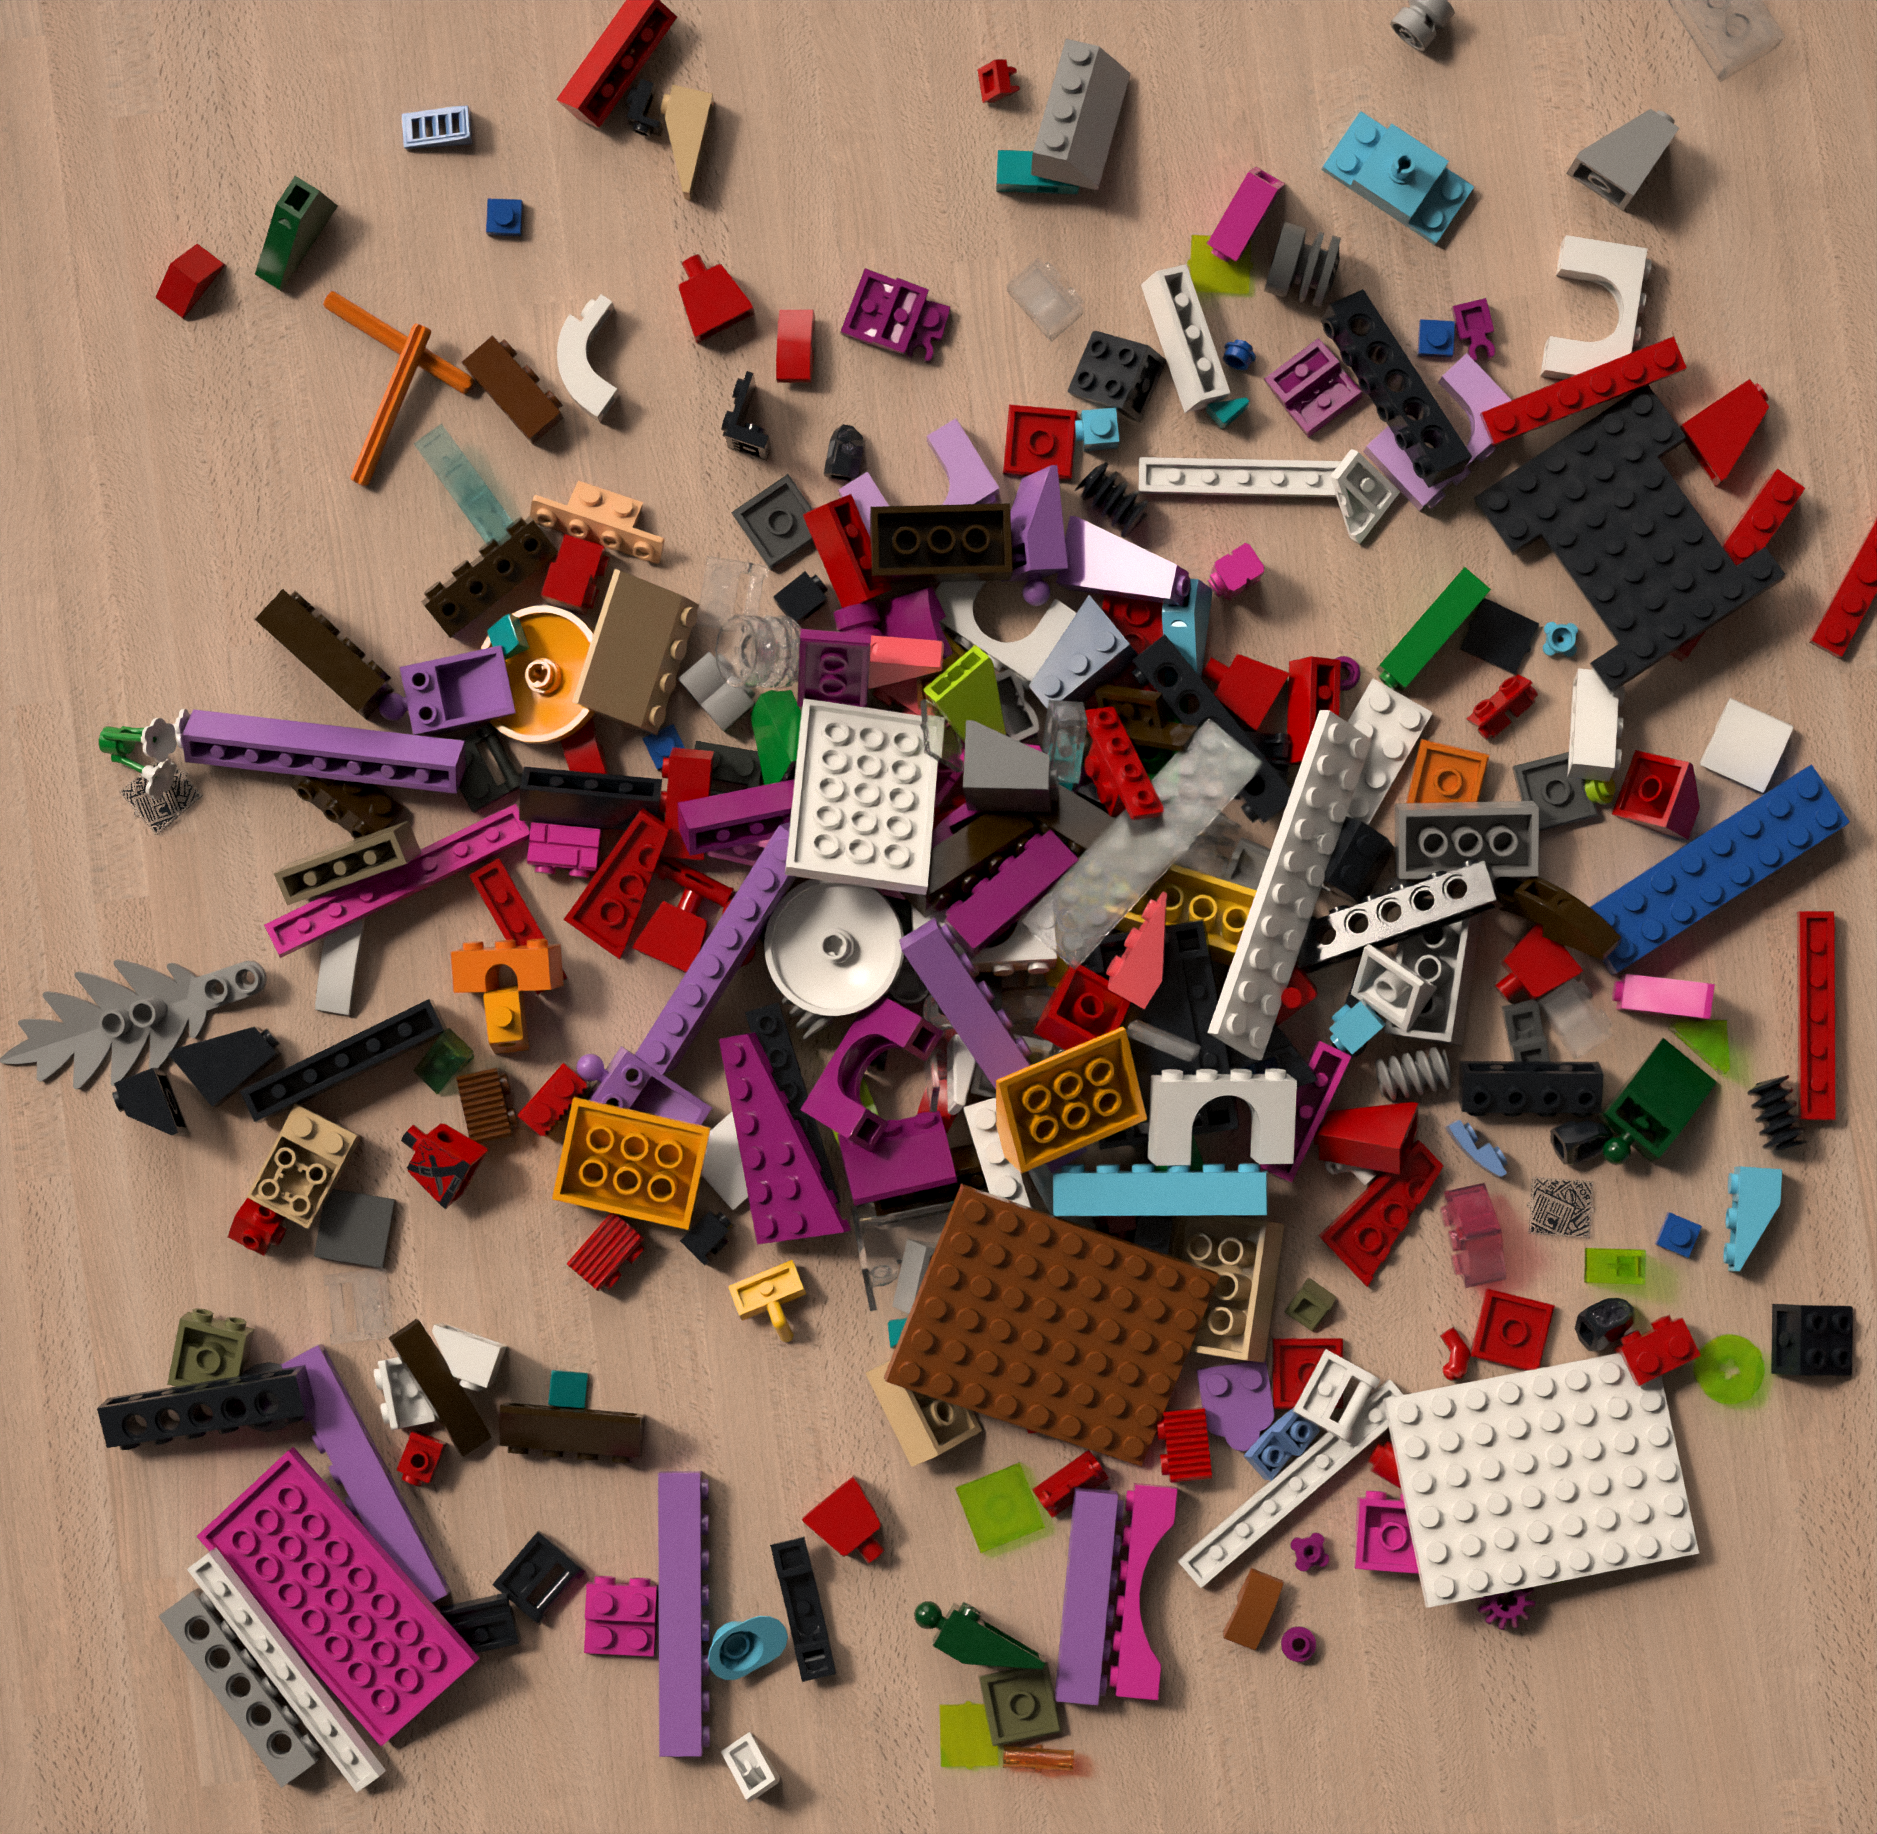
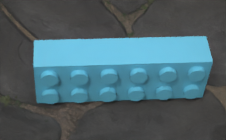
M1258 1163L1239 1164L1238 1170H1225V1164H1204L1203 1170H1190V1165L1167 1166V1171H1155V1164L1132 1165V1171H1120V1164L1097 1165V1171H1085V1164H1066L1061 1166V1171L1053 1173V1216L1267 1215L1268 1170H1260V1164Z

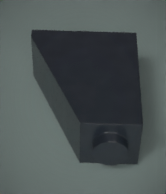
M254 1026L175 1048L168 1055L212 1107L218 1108L277 1059L281 1053L276 1048L280 1042L268 1028L262 1031L259 1027Z

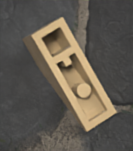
M672 84L671 93L664 94L661 114L665 115L684 199L691 200L714 106L713 93Z

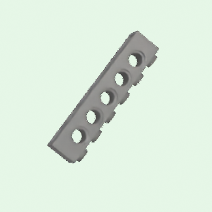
M197 1588L158 1617L282 1788L320 1759L317 1754L320 1751L319 1746L308 1733L305 1736L296 1725L299 1723V1719L295 1712L288 1705L283 1707L276 1697L279 1692L274 1683L267 1676L264 1679L255 1668L258 1666V1662L247 1648L242 1650L235 1640L238 1637L226 1620L221 1621L214 1611L217 1608L204 1592L201 1593ZM197 1619H202L209 1625L210 1632L206 1638L199 1637L194 1632L193 1625ZM216 1648H224L229 1652L230 1662L227 1666H221L215 1662L214 1652ZM242 1676L249 1680L251 1689L248 1694H240L236 1691L234 1687L236 1677ZM257 1705H264L271 1711V1719L268 1723H262L256 1719L254 1712ZM277 1734H286L290 1737L292 1747L289 1751H281L277 1748L275 1744Z

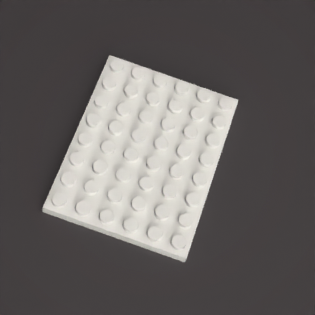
M1619 1353L1383 1399L1426 1608L1699 1554L1662 1377L1660 1375L1640 1386H1636Z

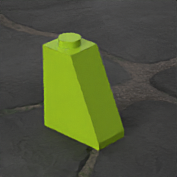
M974 645L923 689L964 743L966 720L976 721L1006 735L993 661L977 645Z

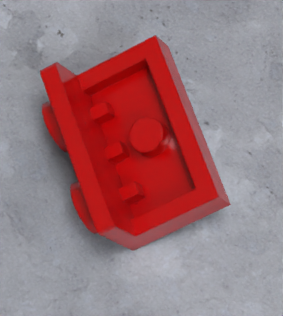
M1669 1314L1651 1323L1653 1329L1643 1334L1639 1330H1635L1620 1338L1622 1344L1615 1347L1614 1350L1616 1353L1621 1354L1636 1386H1640L1701 1356L1683 1317L1672 1319Z

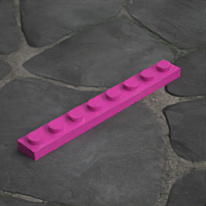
M514 804L420 849L422 853L407 864L345 885L264 924V927L279 957L282 958L529 839L530 831L525 821L519 820V809Z

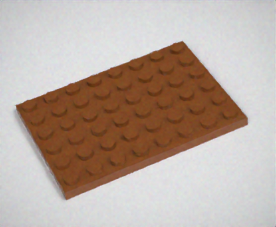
M961 1184L884 1379L888 1383L1142 1467L1157 1431V1422L1161 1421L1163 1412L1171 1397L1220 1275L1216 1271Z

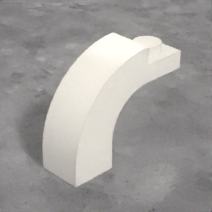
M600 294L596 301L591 299L586 304L581 313L582 321L569 314L561 329L557 345L559 372L568 393L585 413L599 423L619 397L617 388L598 376L589 364L591 342L615 309L613 302Z

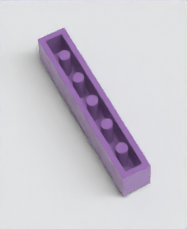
M1074 1487L1054 1695L1057 1702L1098 1705L1099 1696H1105L1107 1675H1101L1102 1661H1109L1110 1640L1104 1639L1106 1626H1112L1114 1605H1108L1109 1591L1116 1590L1117 1570H1111L1112 1556H1119L1120 1535H1115L1116 1521H1122L1124 1500H1118L1117 1491Z

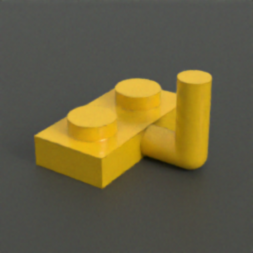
M793 1260L728 1286L742 1321L768 1310L780 1339L783 1342H790L793 1339L794 1334L785 1318L781 1305L806 1295Z

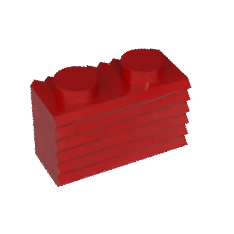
M563 1063L517 1116L540 1136H549V1131H553V1126H558V1121H563L562 1116L567 1115V1110H571L573 1098H581V1095H586L585 1090L590 1089V1084L580 1078L570 1066Z
M610 1213L566 1264L595 1290L600 1291L603 1287L610 1290L622 1276L618 1269L626 1260L632 1264L645 1250V1247L641 1245L645 1237L619 1214Z
M1198 1407L1164 1411L1163 1419L1157 1422L1158 1441L1165 1440L1166 1454H1160L1162 1475H1168L1170 1483L1211 1479L1212 1470L1205 1408Z

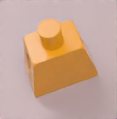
M518 985L499 987L485 992L484 1005L488 1042L494 1054L528 1051L529 1041L523 991H518Z

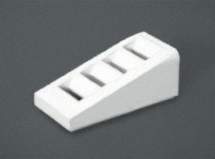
M958 1034L952 1037L947 1046L948 1114L951 1115L957 1114L965 1106L977 1063Z

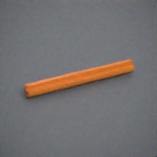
M331 291L327 295L323 303L327 310L401 355L408 338L407 336L335 291ZM425 348L418 366L462 394H466L474 383L473 378Z
M415 323L411 328L350 476L353 482L362 486H368L430 338L431 330L423 325Z

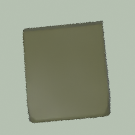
M1307 1278L1284 1312L1313 1332L1331 1309L1336 1296L1311 1278Z

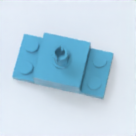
M1362 111L1359 112L1321 169L1433 245H1436L1474 189L1473 185L1446 168L1449 162L1447 159L1391 123L1387 129Z

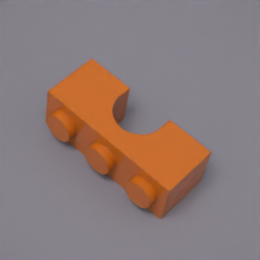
M548 939L527 940V946H516V940L495 941V947H484L483 941L463 942V948L451 951L454 993L488 992L499 988L498 975L503 964L511 967L516 973L518 991L552 990L564 986L561 944L548 945Z

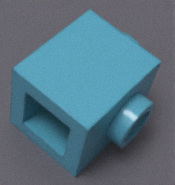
M1116 407L1082 410L1081 420L1075 421L1076 441H1083V452L1118 449L1119 433Z
M1362 999L1353 1008L1345 1004L1331 1017L1335 1023L1329 1028L1333 1033L1330 1039L1340 1051L1345 1052L1348 1050L1351 1054H1354L1386 1024L1367 1002Z

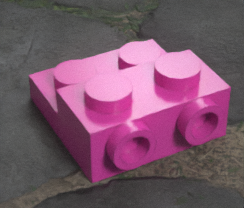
M1366 1491L1365 1497H1357L1354 1568L1419 1574L1403 1494L1401 1493L1400 1500L1386 1499L1387 1492Z
M595 1576L594 1582L586 1584L584 1653L654 1657L658 1585H650L651 1579L630 1578L629 1583H615L616 1577Z

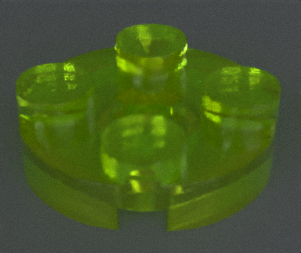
M1721 1334L1710 1339L1698 1349L1701 1356L1693 1361V1375L1699 1388L1708 1398L1723 1404H1737L1751 1399L1754 1393L1759 1390L1764 1379L1765 1366L1761 1351L1751 1341L1739 1335ZM1728 1359L1734 1360V1366L1738 1367L1737 1374H1732L1730 1379H1726L1725 1372L1720 1371V1365L1727 1364Z

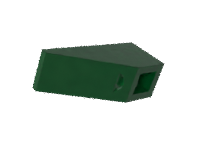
M294 176L276 203L255 275L282 292L338 205L320 190Z

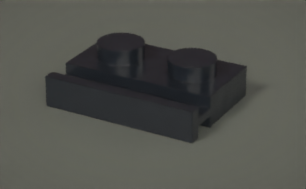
M508 1592L440 1607L439 1612L475 1653L520 1644L521 1637L513 1609L510 1606Z

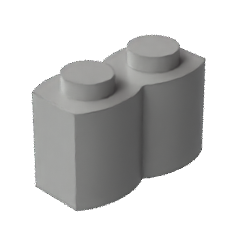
M708 652L680 676L678 680L719 728L726 732L755 706L751 699L756 694L743 679L737 683L730 676L729 672L733 668L720 653L714 657Z
M1010 669L997 674L996 681L1006 736L1021 743L1036 737L1039 731L1038 719L1033 708L1024 701V690L1019 678Z

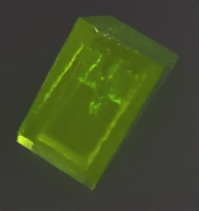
M1727 1020L1677 1022L1669 1026L1668 1030L1715 1072L1722 1075L1729 1071Z
M1585 1248L1584 1283L1645 1285L1646 1250Z

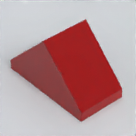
M196 244L170 263L155 298L184 319L224 268L225 264L199 244Z

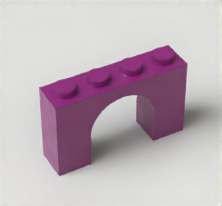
M883 996L875 1004L859 1012L800 1110L871 1153L889 1122L866 1109L862 1104L860 1085L867 1067L879 1054L892 1048L904 1049L926 1062L944 1031Z

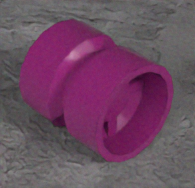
M876 602L851 605L833 612L838 632L884 636L883 631L876 628L881 622Z

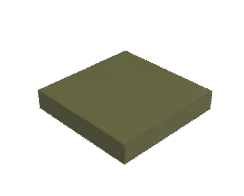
M1046 1662L1043 1669L1014 1668L978 1676L992 1746L1062 1732L1048 1662Z

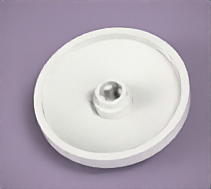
M810 879L793 888L775 907L765 933V959L776 986L795 1005L819 1015H849L872 1006L892 987L902 967L904 953L901 950L899 940L904 937L895 909L877 889Z

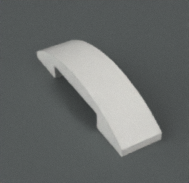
M366 917L325 937L317 984L315 1010L350 1016L356 984L354 979Z

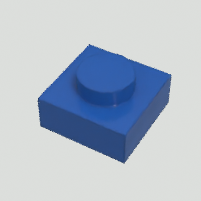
M488 198L487 235L522 237L523 201Z
M1420 319L1417 356L1452 358L1455 321Z
M674 724L659 730L658 735L651 734L642 738L657 771L662 769L664 757L670 758L673 747L685 749Z
M1667 1212L1655 1245L1689 1258L1702 1226Z

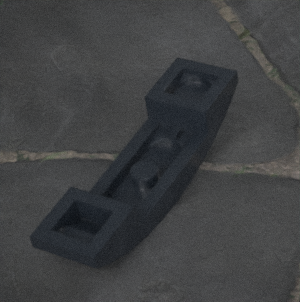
M805 1536L770 1544L794 1642L801 1680L805 1682L835 1675L836 1669Z

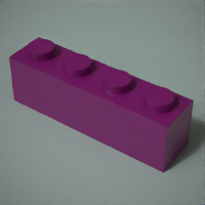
M794 779L679 802V831L689 855L771 839L779 825L790 822Z
M1051 829L1043 836L1040 833L1033 836L1025 844L1024 848L1026 850L1017 858L1013 855L1007 858L999 866V873L991 880L988 878L981 880L972 890L974 895L964 903L961 900L957 901L946 911L945 924L949 926L955 935L957 943L972 959L1077 870L1079 859Z

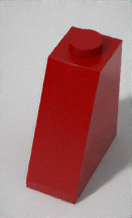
M1748 379L1679 427L1686 436L1685 444L1715 487L1727 478L1769 409L1767 404L1769 399L1765 390L1758 383L1754 385L1751 379Z
M1407 1102L1328 1111L1323 1124L1319 1125L1314 1135V1144L1319 1145V1160L1400 1175L1419 1130L1418 1103Z

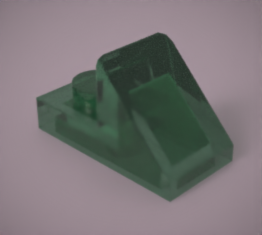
M448 1028L436 1040L413 1072L438 1095L474 1059V1051Z

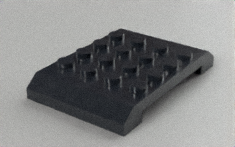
M1204 919L1166 925L1162 982L1145 1009L1131 1002L1120 1027L1126 1029L1147 1120L1098 1140L1100 1150L1147 1143L1149 1141L1151 1075H1162V1070L1167 1069L1181 1070L1183 1075H1196V1070L1212 1069L1218 1071V1074H1231L1227 1044L1207 1033L1219 998ZM1130 931L1064 942L1068 967L1072 961H1075L1109 980L1110 976L1106 974L1107 969L1116 955L1121 958L1127 949L1124 946V942ZM1230 1095L1220 1096L1204 1104L1194 1118L1192 1135L1239 1128L1236 1097Z

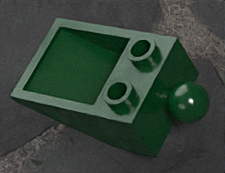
M1662 1038L1597 1117L1620 1136L1611 1138L1605 1143L1603 1147L1605 1159L1613 1165L1624 1164L1630 1158V1146L1635 1148L1650 1162L1659 1159L1680 1134L1717 1082L1666 1039ZM1618 1109L1626 1112L1627 1118L1625 1121L1616 1114ZM1645 1131L1653 1134L1654 1140L1652 1143L1643 1137Z
M932 1601L922 1602L915 1609L914 1619L919 1627L923 1629H938L933 1638V1647L962 1664L1043 1669L1046 1664L1044 1655L982 1620L981 1611L966 1602H963L961 1607L953 1603L946 1617L942 1616L940 1607Z

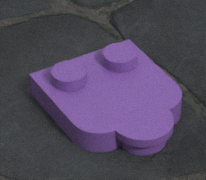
M1266 1359L1265 1362L1246 1361L1196 1369L1201 1404L1206 1412L1207 1429L1216 1436H1225L1228 1445L1238 1451L1249 1450L1259 1439L1260 1431L1269 1427L1274 1418Z

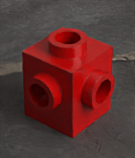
M247 1198L235 1214L227 1237L247 1249L265 1256L272 1245L278 1247L287 1231V1228L283 1227L285 1217Z

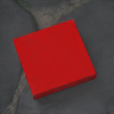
M1009 404L1003 474L1029 476L1051 465H1057L1059 479L1071 480L1076 434L1075 421H1077L1078 410Z
M1486 1288L1470 1356L1528 1371L1539 1369L1555 1305Z
M1272 1338L1274 1409H1293L1324 1350L1327 1349L1343 1358V1338ZM1343 1393L1334 1409H1343Z

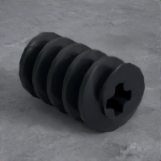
M1105 462L1095 467L1074 491L1084 487L1081 499L1084 501L1095 497L1091 508L1097 510L1104 506L1101 514L1103 520L1115 516L1111 527L1117 529L1124 525L1121 537L1124 539L1148 515V513H1145V509L1149 502L1144 500L1136 504L1135 500L1139 492L1135 490L1126 494L1125 491L1129 483L1125 481L1116 485L1115 481L1119 473L1116 471L1107 476L1105 472L1109 464Z
M1789 1075L1756 1083V1086L1747 1092L1748 1096L1759 1097V1100L1752 1104L1751 1108L1763 1110V1113L1755 1118V1122L1767 1124V1127L1759 1132V1136L1771 1138L1770 1141L1762 1146L1765 1150L1777 1151L1807 1143L1805 1140H1796V1137L1804 1132V1128L1792 1125L1801 1118L1800 1114L1789 1113V1110L1795 1107L1797 1102L1785 1099L1787 1095L1793 1092V1088L1781 1086V1083L1786 1081Z

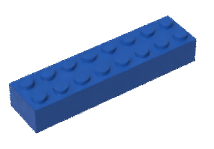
M1811 764L1590 906L1621 936V944L1602 960L1611 975L1620 972L1850 823L1813 765Z

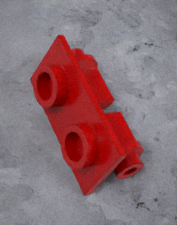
M1517 674L1503 681L1499 686V691L1491 698L1479 702L1474 707L1473 713L1466 719L1468 722L1479 727L1478 732L1485 740L1489 737L1495 738L1512 723L1505 712L1510 710L1516 718L1519 717L1536 702L1535 698L1538 696V693L1531 686V680Z
M1087 1450L1032 1490L1045 1510L1053 1518L1073 1504L1074 1487L1094 1489L1109 1479V1477L1091 1451Z

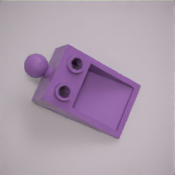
M1051 465L1022 478L1010 511L1013 572L1010 580H1001V582L1028 581L1023 587V597L1032 606H1040L1047 602L1050 597V588L1042 579L1068 569L1070 558L1069 547L1065 544L1057 465Z
M502 645L400 667L406 697H402L397 693H388L379 702V711L384 718L398 720L406 711H409L413 735L428 737L457 731L516 714ZM425 675V684L416 686L415 677ZM425 708H431L433 711V715L429 720L422 719L421 712Z
M622 1046L606 1069H604L602 1059L595 1054H586L577 1062L576 1069L580 1078L589 1082L597 1080L586 1100L606 1104L608 1099L616 1098L618 1102L614 1106L698 1125L703 1123L712 1109L711 1106L667 1076L661 1075ZM629 1069H636L637 1074L634 1075V1079L628 1081L626 1079V1072Z

